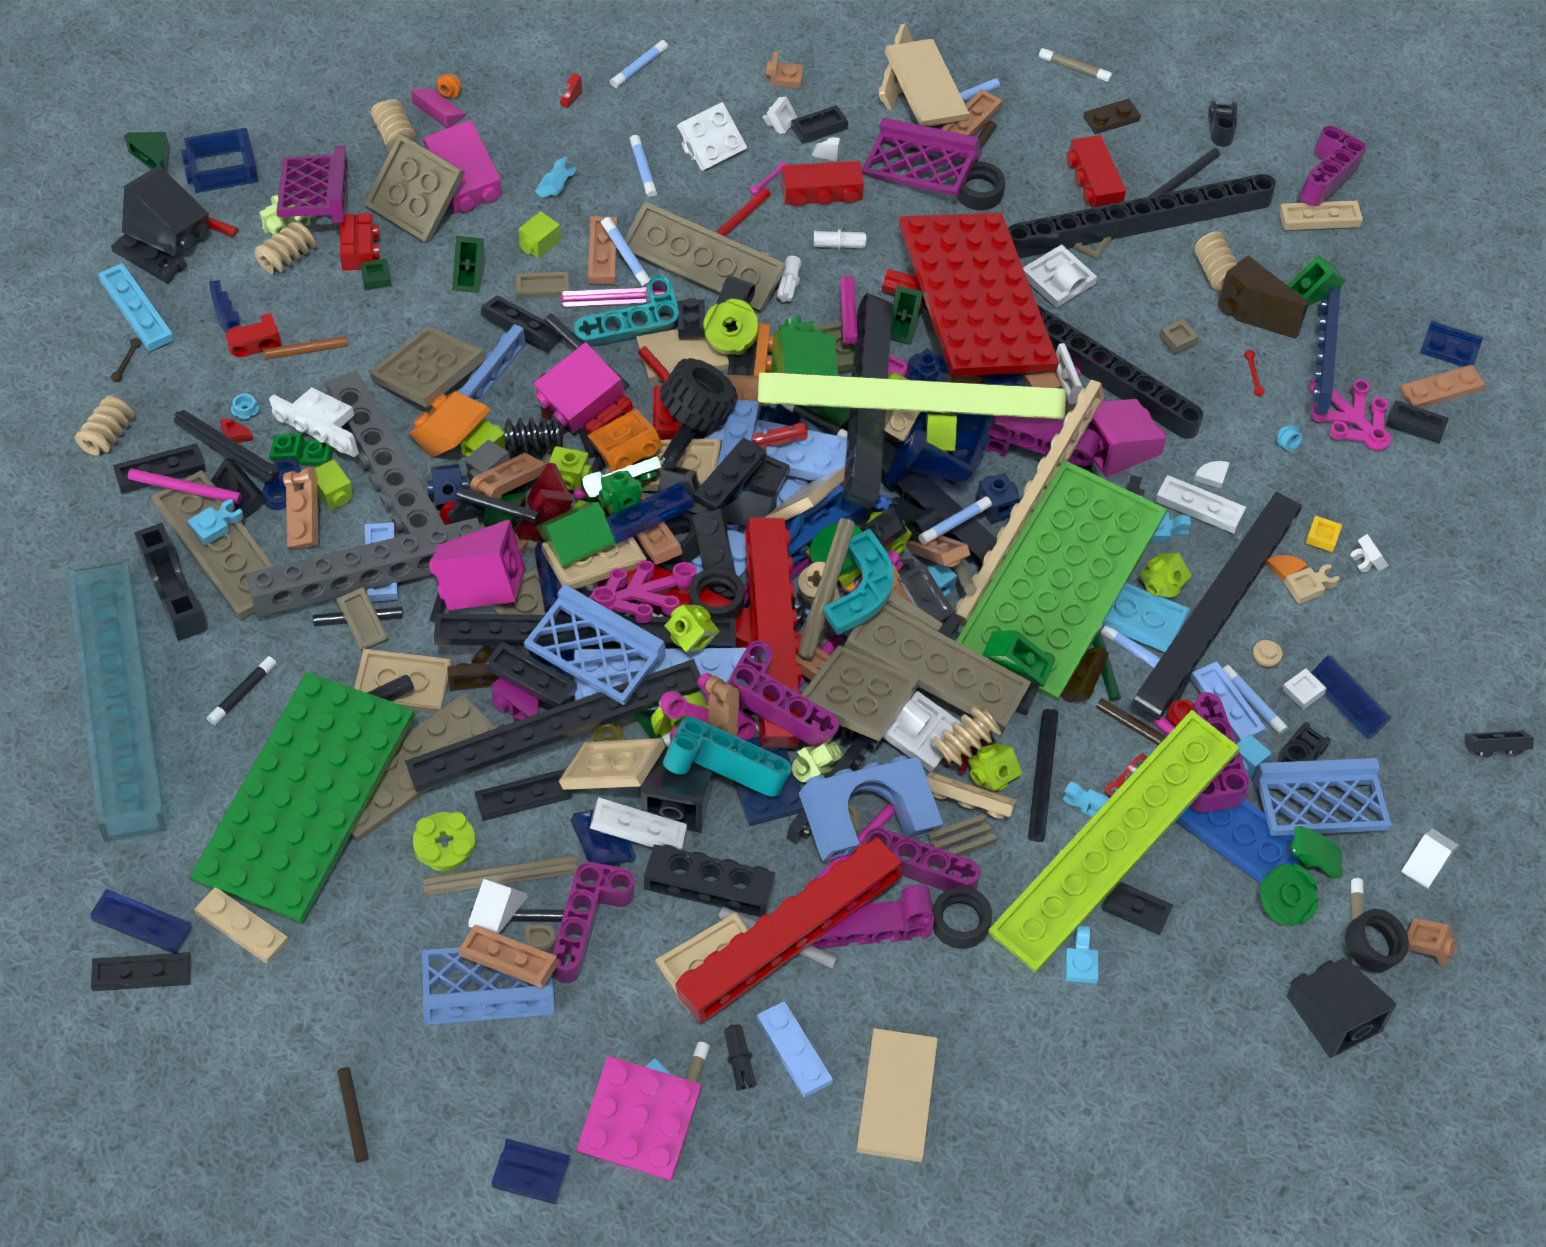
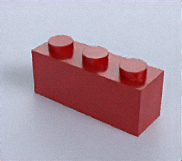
M1096 135L1071 140L1070 151H1067L1066 154L1067 163L1070 167L1073 166L1075 170L1076 184L1081 185L1083 188L1084 202L1090 204L1091 208L1124 202L1126 189L1102 136Z
M860 161L782 165L781 185L785 205L802 206L812 203L825 205L830 202L845 201L853 203L863 200L864 180Z

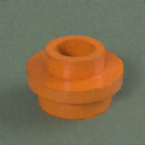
M443 74L437 79L438 91L443 96L455 99L460 94L462 85L456 75Z

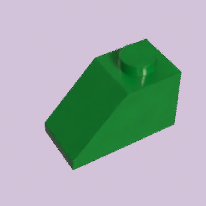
M1317 255L1287 286L1309 302L1308 306L1321 301L1322 297L1327 298L1330 287L1339 289L1347 280L1332 262Z
M1017 630L993 631L982 655L1040 687L1045 686L1055 662Z

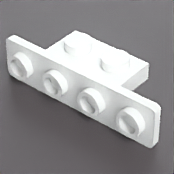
M312 387L294 403H290L276 395H272L269 398L272 414L279 422H285L295 427L299 432H305L313 436L317 441L324 442L341 453H346L352 457L359 454L353 434L340 428L354 416L351 406Z

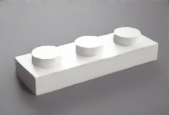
M1169 475L1166 476L1155 500L1157 503L1233 534L1246 509L1243 505Z
M599 797L595 804L590 829L653 847L654 844L661 846L672 845L679 850H682L687 827L685 823Z

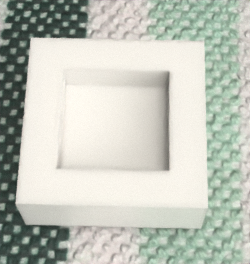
M1305 668L1283 685V691L1304 710L1325 694L1326 687Z

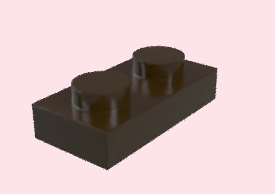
M1128 98L1086 111L1083 118L1096 135L1140 121L1141 114Z
M1103 646L1088 649L1061 695L1065 701L1075 702L1090 699L1109 656V653Z
M460 663L456 666L447 667L450 691L491 687L500 678L486 670L485 663Z

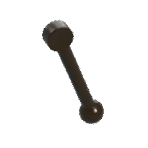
M139 338L130 340L131 347L117 372H113L111 375V379L114 382L122 380V373L136 348L141 346Z

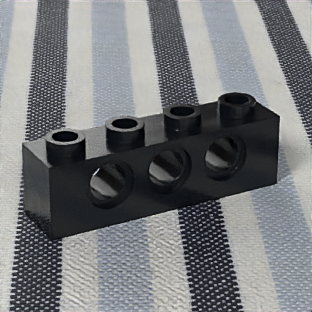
M654 844L644 874V890L719 908L724 906L736 912L762 917L768 911L774 890L776 872H771L761 866L750 867L742 865L732 859L720 860L712 858L702 852L691 853L682 851L672 845L661 846ZM684 870L686 871V873L677 874L674 871ZM706 877H714V878H716L717 880H715V881H707V880H705L704 878H706ZM744 884L747 887L740 889L735 887V885Z

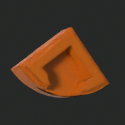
M1289 555L1274 556L1266 562V566L1283 582L1286 576L1304 570L1308 565L1301 559Z

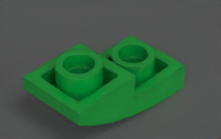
M301 433L274 435L269 458L282 464L319 467L332 460L334 447L324 442L321 443L316 439L305 440Z
M1303 826L1294 827L1295 839L1291 842L1294 856L1299 858L1307 868L1318 866L1329 878L1343 877L1342 850L1330 839L1316 831Z

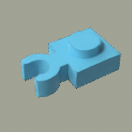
M229 499L222 503L218 511H215L211 506L187 521L188 528L206 546L229 532L228 524L240 522L243 519V513L241 509L232 513L229 512L235 508L233 500Z
M1070 782L1064 791L1066 794L1062 800L1068 805L1080 807L1082 813L1093 817L1110 797L1103 793H1097L1092 789L1086 792L1078 784Z

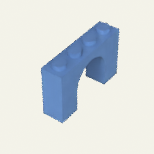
M899 756L884 765H880L879 762H873L865 765L862 770L854 772L851 768H848L828 778H824V775L814 776L806 781V785L799 792L822 862L851 855L860 845L848 811L850 794L857 791H872L886 798L893 806L903 835L906 837L917 839L928 836V833L938 830L943 825L919 756L909 759L907 756Z

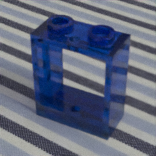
M247 128L184 138L186 149H182L181 153L184 165H190V168H185L188 184H194L195 193L258 183L257 170ZM241 151L243 164L200 172L197 170L195 159Z

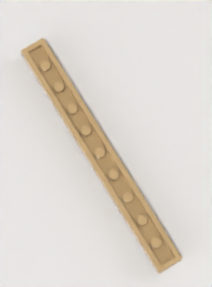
M1091 380L1086 389L1083 388L1080 391L1077 405L1073 411L1068 412L1060 434H1056L1051 442V450L1046 457H1042L1034 479L1029 480L1026 484L1022 500L1012 508L1007 526H1003L997 535L996 545L993 550H989L986 553L983 567L979 574H975L972 577L976 586V592L972 595L967 594L965 598H961L957 603L955 613L957 618L961 620L960 626L964 627L1063 460L1068 461L1104 399L1101 383Z

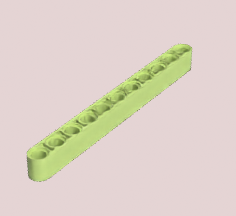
M759 373L758 402L1063 419L1065 418L1066 389Z

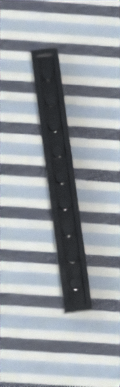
M435 613L434 645L499 646L501 642H504L510 646H524L525 640L545 615ZM556 615L554 618L555 626L572 622L571 615ZM621 616L663 640L665 648H682L670 638L671 633L664 626L672 617H652V620L648 623H639L635 620V616ZM711 617L710 620L720 632L705 648H735V618ZM590 626L577 629L579 640L597 637L596 630ZM574 629L556 633L558 644L576 641ZM553 633L540 636L535 643L540 646L555 645ZM616 641L602 643L603 647L621 648V644ZM599 644L584 647H599Z
M951 614L938 632L956 641L961 634L958 632L961 620ZM859 734L826 778L832 777L835 773L851 768L853 772L860 770L866 761L864 755L868 750L874 752L881 740L877 741ZM804 807L789 825L786 839L796 845L802 837L807 839L812 834Z
M694 659L647 675L625 705L602 692H598L405 761L415 791L418 792L659 706V701L666 692L676 691L685 696L701 691L697 685L701 675ZM629 682L612 688L623 693Z

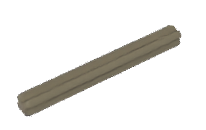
M846 518L839 520L799 645L798 656L802 658L812 659L814 657L826 619L823 615V606L831 603L855 528V523L852 520Z
M568 855L430 876L423 879L424 892L430 896L481 888L483 879L500 884H508L576 873L579 864L576 855Z

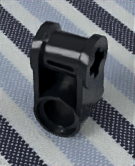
M1210 101L1208 111L1210 138L1217 146L1227 147L1233 143L1237 126V102H1232L1229 105L1216 104L1215 101Z
M729 275L723 283L716 304L724 303L728 299H738L750 305L756 286L753 283ZM736 321L726 324L724 327L728 331H732L733 327L737 328Z
M1304 722L1295 735L1286 743L1279 762L1316 761L1326 751L1332 739L1328 736L1324 738L1311 729L1308 722Z

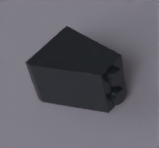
M157 166L124 185L122 233L174 257L207 237L209 233V213L163 168Z
M667 746L645 778L641 790V811L687 824V831L702 833L716 772L693 762L686 774L672 773L663 764V759L669 748Z
M1345 957L1336 962L1332 960L1326 961L1317 968L1316 972L1310 975L1303 973L1291 981V987L1286 996L1330 1059L1383 1032L1396 1007V1003Z

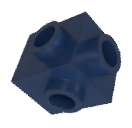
M459 464L431 467L432 480L426 481L429 498L434 497L435 505L441 504V508L448 502H457L459 500L456 494L460 487L468 488L467 476L461 477ZM446 484L452 485V488L449 490L443 489V486Z
M1006 473L996 476L991 475L979 481L975 500L977 502L985 496L991 500L992 506L984 510L989 521L994 523L1009 518L1012 508L1020 501L1015 483L1010 482Z

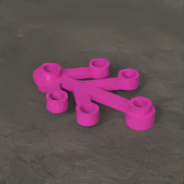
M1314 377L1311 379L1309 385V390L1312 394L1314 391L1315 384L1318 385L1317 383H1314ZM1358 379L1353 383L1351 389L1354 395L1353 406L1333 388L1331 402L1341 412L1328 410L1327 415L1316 413L1317 404L1313 406L1311 412L1313 420L1317 422H1334L1329 434L1335 440L1361 441L1373 451L1384 450L1391 443V435L1384 429V414L1389 405L1385 398L1376 397L1372 400L1370 411L1373 413L1372 425L1364 418L1365 397L1370 388L1366 380ZM1346 424L1356 425L1360 430L1348 429Z
M643 560L637 563L636 572L626 589L617 591L618 588L624 587L627 584V572L624 569L616 568L610 571V579L606 586L595 588L589 598L611 611L617 610L635 615V620L639 623H648L652 620V607L648 604L637 605L627 602V600L633 599L661 606L664 614L671 615L680 606L679 599L676 596H664L654 592L674 586L680 589H689L697 570L693 564L682 562L674 566L673 575L644 583L645 580L654 576V564Z
M704 673L699 677L697 685L705 693L709 707L710 693L706 691L705 685L713 675ZM676 691L666 692L661 697V710L668 717L677 719L685 714L708 723L709 709L687 702ZM739 703L737 737L743 740L751 739L756 732L755 720L750 714L744 713L743 707ZM678 726L675 727V728L671 731V733H670V740H671V741H672V739H673V736H674V734H675V732H676Z

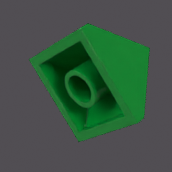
M588 502L536 526L544 541L547 542L563 568L615 545V539L599 502Z

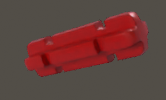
M622 396L615 401L616 405L612 403L595 416L596 419L592 418L585 423V431L590 434L620 418L622 413L624 415L633 409L632 401L627 396Z
M804 423L793 424V428L784 426L767 430V434H763V432L754 433L752 435V442L765 449L767 448L766 445L774 447L793 442L792 439H796V441L804 440L808 437L807 428Z

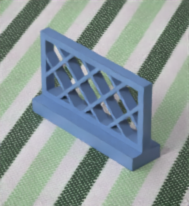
M566 584L559 590L557 601L524 642L525 648L623 705L626 704L656 663L660 664L666 656L663 640ZM560 610H563L571 615L572 622L555 626L554 618ZM590 626L596 630L597 637L579 640L578 628ZM574 629L576 641L558 644L557 632ZM553 633L555 645L541 647L535 643L540 636ZM616 641L621 644L622 651L604 655L602 643ZM599 644L600 656L583 659L581 647ZM578 648L579 660L567 662L561 658L560 651ZM640 655L647 659L642 667L629 669L627 657ZM624 658L626 670L608 673L606 661ZM603 662L605 674L591 676L586 673V665ZM628 677L629 685L623 693L611 688L610 680Z
M1377 758L1259 763L1253 783L1255 790L1260 791L1270 835H1295L1294 827L1303 826L1320 834L1390 830L1392 825L1377 775L1380 769ZM1370 784L1373 792L1371 797L1368 798L1356 790L1357 785ZM1337 786L1346 793L1341 799H1338L1326 791V789ZM1299 788H1309L1316 795L1310 801L1296 791ZM1268 789H1279L1286 796L1279 802L1269 794ZM1349 795L1364 804L1359 811L1344 803ZM1320 796L1334 805L1329 813L1314 804ZM1290 798L1305 807L1300 814L1285 806ZM1368 807L1379 814L1380 821H1371L1362 814ZM1339 808L1351 816L1352 820L1350 822H1341L1333 817V814ZM1310 810L1323 820L1319 824H1312L1303 816ZM1280 811L1292 819L1293 822L1290 825H1277L1275 816Z
M460 947L422 950L425 1025L555 1014L552 975L544 988L529 986L526 984L527 982L496 971L497 974L487 982L477 975L486 966L477 964L472 970L464 966L461 962L465 958L461 957L458 951ZM443 958L449 964L438 973L429 966V959ZM455 968L465 975L456 984L446 978ZM503 977L514 984L511 988L497 989L495 987ZM471 980L481 986L478 991L466 992L462 988ZM439 982L450 989L445 994L430 995V991Z

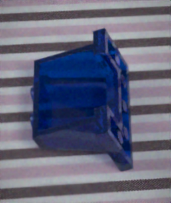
M940 370L932 382H948L950 375ZM919 412L903 442L899 443L885 480L895 485L902 475L909 471L964 483L973 471L978 468L983 459V455L980 452L984 450L991 436L988 435V431L994 415L955 413L957 416L955 451L948 450V453L925 441L927 437V412Z

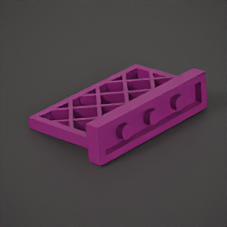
M883 117L879 125L881 132L862 168V175L958 197L974 161H979L982 155L979 138ZM885 141L896 145V147L885 152L881 149ZM915 148L919 149L920 152L907 157L904 150ZM900 153L903 159L893 164H890L887 158ZM938 153L943 154L944 157L930 162L928 155ZM924 158L927 164L914 170L911 163ZM957 158L966 159L964 164L954 167L951 161ZM884 160L886 167L879 170L871 169L873 164ZM948 163L951 169L938 175L934 168ZM906 165L910 172L903 175H897L894 172ZM930 170L934 177L926 181L918 178L919 175ZM955 175L957 181L954 187L943 185V180Z
M335 146L334 155L283 157L277 217L332 215L333 223L344 222L348 178L345 146ZM293 191H296V192H297V193H295V194H293V195L289 194V193H291V192H293ZM305 197H309V199L306 201L301 200Z

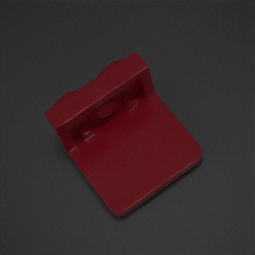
M548 463L527 497L529 509L540 512V518L537 523L522 519L515 530L519 539L544 541L536 526L566 513L571 507L573 499L555 463Z

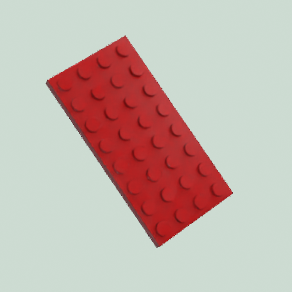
M1002 213L900 216L899 227L951 376L1057 371L1059 366L1058 358Z

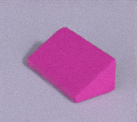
M432 88L414 89L411 91L412 103L446 129L466 117V113Z

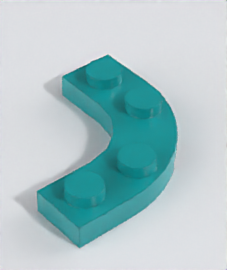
M870 529L851 537L847 550L863 576L858 588L849 595L823 606V615L837 635L874 617L885 606L891 595L893 587L892 563L888 553Z

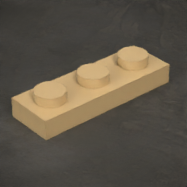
M1358 201L1323 202L1319 206H1311L1306 203L1281 204L1279 208L1284 230L1361 227L1363 221Z
M932 771L926 776L935 798L946 799V797L958 800V804L965 808L975 809L977 806L986 809L987 814L1000 819H1003L1005 816L1011 817L1015 809L1016 799Z
M215 887L194 909L197 916L266 964H269L289 942L288 937Z

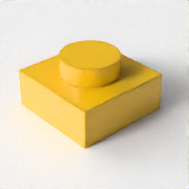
M1315 515L1306 544L1333 552L1342 524Z

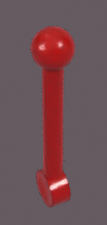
M1247 350L1244 353V357L1249 362L1255 386L1253 393L1260 397L1264 395L1265 389L1259 383L1254 363L1255 353L1252 350Z

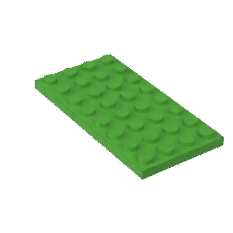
M1063 460L956 642L983 655L993 631H1019L1055 661L1045 686H1039L1038 692L1058 702L1166 516L1167 509Z

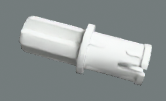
M838 229V232L814 230V248L829 247L838 248V250L840 248H865L867 236L864 232H841V229Z
M788 256L784 262L786 269L779 280L780 284L777 291V297L782 303L792 300L795 287L799 284L800 278L798 274L802 262L796 256Z

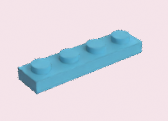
M123 263L98 273L99 281L149 352L174 341L172 332Z

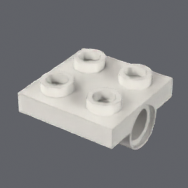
M723 102L677 125L684 138L682 140L684 152L689 153L693 157L691 158L692 160H696L702 171L747 149Z
M1062 244L1023 268L1029 284L1056 308L1095 285L1097 281V276Z
M916 691L882 738L910 758L919 756L922 767L930 772L935 769L943 758L934 745L932 738L936 736L944 741L942 735L944 729L954 733L951 724L957 722L963 726V723L919 691Z

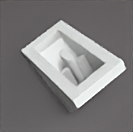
M1431 829L1423 836L1401 872L1428 889L1459 845L1435 829Z
M483 879L469 919V927L477 925L499 934L525 902L527 893Z

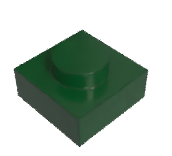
M387 259L360 262L364 290L391 286Z

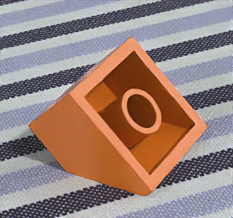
M457 391L446 396L442 393L431 403L433 408L428 413L424 411L413 421L416 426L409 434L429 456L435 457L456 447L490 412L488 406Z

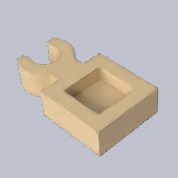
M1326 564L1317 573H1314L1312 568L1309 567L1285 577L1284 584L1299 605L1323 596L1325 588L1332 589L1336 587L1340 577H1327L1326 575L1330 574L1332 566Z

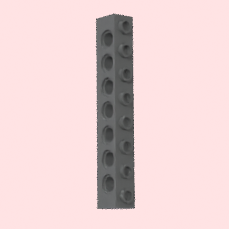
M356 370L326 381V394L351 406L354 416L340 428L346 429V431L353 434L359 452L357 455L359 464L363 470H369L370 474L368 477L374 490H380L382 494L380 495L381 503L385 511L391 510L393 514L391 519L394 522L396 531H402L404 535L444 526L442 519L358 371Z
M478 518L246 573L256 617L341 597L362 587L368 590L432 574L430 559L433 558L437 545L481 530Z

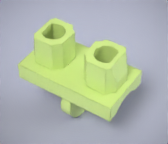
M277 194L271 197L272 205L259 212L263 225L262 229L265 233L271 232L273 235L279 233L282 228H287V224L293 221L299 222L305 227L311 224L310 216L277 217Z
M835 741L830 744L824 743L817 748L813 746L805 747L798 751L800 757L794 761L792 772L797 780L806 782L808 779L818 775L827 776L834 768L833 764L841 759L843 753Z

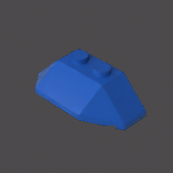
M840 485L814 507L785 520V529L790 530V545L787 547V555L792 556L793 565L807 557L805 551L810 548L813 538L820 530L830 524L839 522L841 518L852 520L857 524L869 516L870 509L844 499L843 486Z

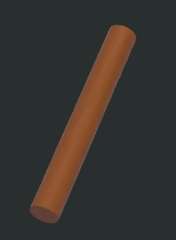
M346 336L263 350L265 360L348 347Z

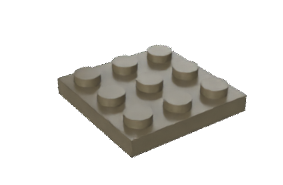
M399 133L364 205L422 241L429 242L446 212L465 171L406 135Z
M427 326L370 371L369 374L373 382L427 408L440 394L447 392L455 386L456 383L473 371L486 358L483 350Z
M839 645L801 695L833 713L837 717L839 725L880 741L917 690L920 678Z

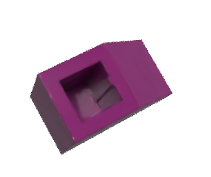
M499 678L491 685L493 705L501 713L505 711L513 717L514 722L539 713V699L502 678Z

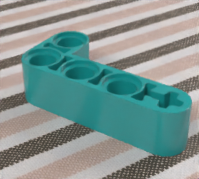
M662 275L652 277L648 282L645 293L647 304L581 317L576 321L573 333L578 339L584 343L586 342L590 347L634 339L636 336L672 330L675 327L679 310L670 280ZM661 288L665 294L657 295L652 289ZM667 313L672 319L663 320L659 317V314ZM640 318L645 321V325H635L632 320ZM609 323L616 324L619 330L610 331L606 328V325ZM582 330H586V332H587L588 334H590V335H589V336H586L585 332H581V331H582Z
M685 717L681 720L663 759L664 766L672 773L686 774L694 762L772 797L780 795L792 770L791 764L783 757L694 717Z

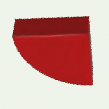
M573 73L566 82L569 84L566 95H561L560 105L569 108L582 94V79L576 73Z
M220 419L224 435L237 443L253 441L252 433L247 426L236 423L232 419Z

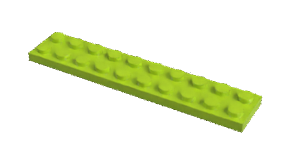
M1191 710L989 928L988 934L1037 974L1077 930V927L1082 925L1239 753L1240 747Z

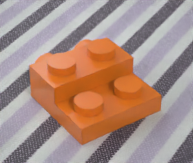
M637 409L587 435L591 444L599 452L605 465L611 472L631 466L642 458L651 457L656 454L657 450L663 447L655 428Z

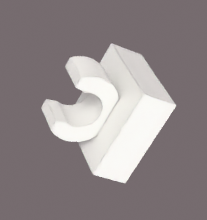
M779 97L769 108L767 115H763L762 118L768 126H773L776 132L782 134L787 132L791 126V120L796 119L797 115L788 98Z
M1368 534L1358 540L1363 549H1356L1350 554L1353 560L1365 558V561L1358 565L1361 572L1369 571L1373 564L1378 571L1389 566Z

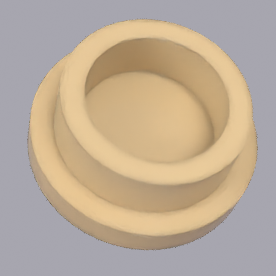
M1270 640L1259 641L1254 646L1252 652L1254 660L1263 667L1276 666L1281 661L1283 655L1281 647Z

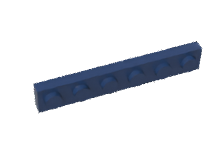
M1331 287L1327 298L1322 297L1320 305L1321 316L1318 330L1323 332H1319L1317 348L1321 349H1318L1315 365L1320 367H1316L1314 383L1318 385L1315 384L1312 401L1317 402L1316 413L1325 415L1328 413L1333 394L1341 290Z

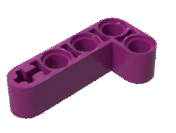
M1323 127L1314 149L1316 156L1323 160L1307 175L1300 194L1301 200L1311 206L1321 205L1358 170L1366 150V144L1338 127Z
M992 415L986 430L984 448L989 453L994 451L1000 453L999 456H1005L1010 445L1014 444L1048 455L1051 450V442L1054 436L1062 431L1064 421L1052 418ZM1086 428L1068 462L1079 466L1090 465L1100 442L1099 435L1095 431Z
M751 642L726 683L738 688L739 703L813 747L817 748L824 743L829 744L839 728L837 717L765 674L773 658V650L766 642ZM751 656L758 657L761 662L754 661ZM737 679L744 680L748 686L739 684ZM763 695L771 696L775 702L766 700ZM790 710L798 712L801 717L793 716Z
M1204 692L1197 696L1193 711L1237 745L1220 697L1211 692ZM1240 751L1203 791L1207 794L1201 793L1190 805L1193 810L1197 812L1217 811L1235 808L1243 802L1249 786V777Z
M872 828L864 836L862 843L871 842L878 837L900 860L902 876L942 891L958 886L970 887L977 891L981 871L979 866L970 859L884 828ZM901 856H909L912 859L906 860L901 858ZM936 866L941 868V870H933L930 867Z
M594 862L583 863L577 868L552 952L553 955L557 956L559 962L553 972V976L557 981L569 984L579 978L600 903L624 907L633 901L635 893L634 877L629 870ZM587 880H594V881H596V882L593 883V884H586V883H584V882L587 881ZM618 886L626 887V889L622 891L616 890L614 888ZM579 907L588 908L584 912L577 911L576 909ZM572 934H577L581 936L578 939L568 938V936ZM567 954L571 955V962H568L567 966H564L567 960Z
M922 884L911 885L902 890L900 901L865 904L810 946L821 949L849 946V943L859 942V945L881 943L880 940L890 939V942L912 940L911 937L919 936L925 939L931 935L934 923L929 887Z

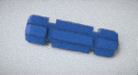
M879 495L871 509H874L875 512H884L889 509L890 504H893V500L885 498V495Z

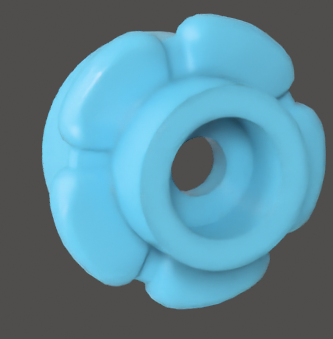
M243 393L233 399L231 413L234 416H238L239 419L246 420L258 413L259 406L252 395Z
M1293 425L1281 428L1277 434L1278 447H1283L1289 452L1298 448L1303 439L1299 428Z

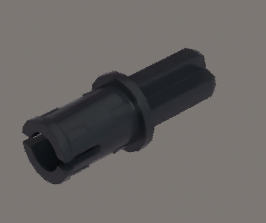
M738 1024L729 1025L724 1030L729 1052L727 1062L732 1065L736 1089H746L744 1076L749 1088H753L757 1085L750 1060L753 1054L751 1051H748L743 1027Z

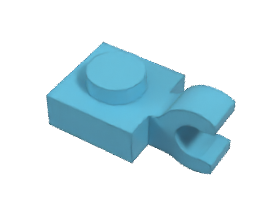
M567 157L558 159L554 164L553 170L544 176L535 190L540 197L556 196L564 189L566 179L575 174V167L567 170L565 168Z
M1166 513L1151 542H1170L1171 535L1189 536V527H1191L1190 516L1180 515L1169 520V513Z
M1078 926L1077 932H1075V949H1066L1065 981L1098 982V950H1089L1090 926Z

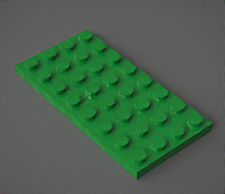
M306 672L189 876L190 880L212 890L215 887L234 899L303 924L416 716L414 709Z

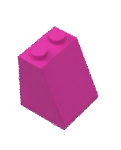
M471 120L423 137L425 148L465 171L449 204V208L454 214L470 211L477 205L493 202L502 196L500 177Z
M586 342L534 382L537 391L535 398L539 404L545 409L549 407L554 412L552 415L556 416L558 423H561L562 427L566 425L572 432L583 428L592 418L596 419L595 416L612 403L616 405L615 401L622 396H626L621 378Z
M1137 399L1101 402L1087 427L1095 431L1100 437L1093 461L1105 478L1161 455L1166 442L1164 431L1157 427L1151 419L1149 411L1143 408Z
M510 520L439 544L436 547L433 558L430 559L431 573L436 575L439 583V596L445 600L448 610L515 602L526 570Z

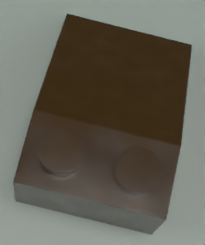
M1249 255L1226 272L1218 306L1224 314L1232 316L1239 322L1293 339L1299 337L1309 305L1307 300Z

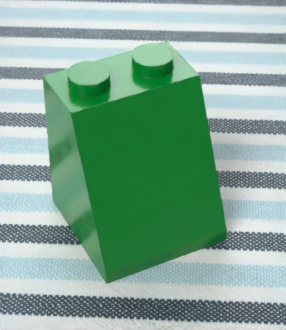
M795 325L781 327L773 334L771 373L838 376L835 335L826 334V331L822 329L803 331L799 330V327Z

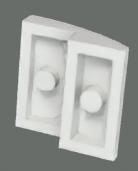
M1061 343L1056 351L1059 361L1056 376L1062 385L1061 389H1066V407L1069 412L1073 411L1077 405V398L1083 386L1067 347L1064 343Z

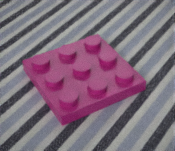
M607 1056L576 1152L672 1181L702 1084Z

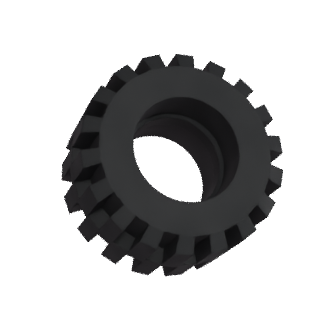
M694 358L681 359L660 389V398L665 408L669 410V413L681 423L702 432L705 430L712 432L720 427L736 404L738 394L736 393L735 386L731 384L730 379L723 372L711 364Z

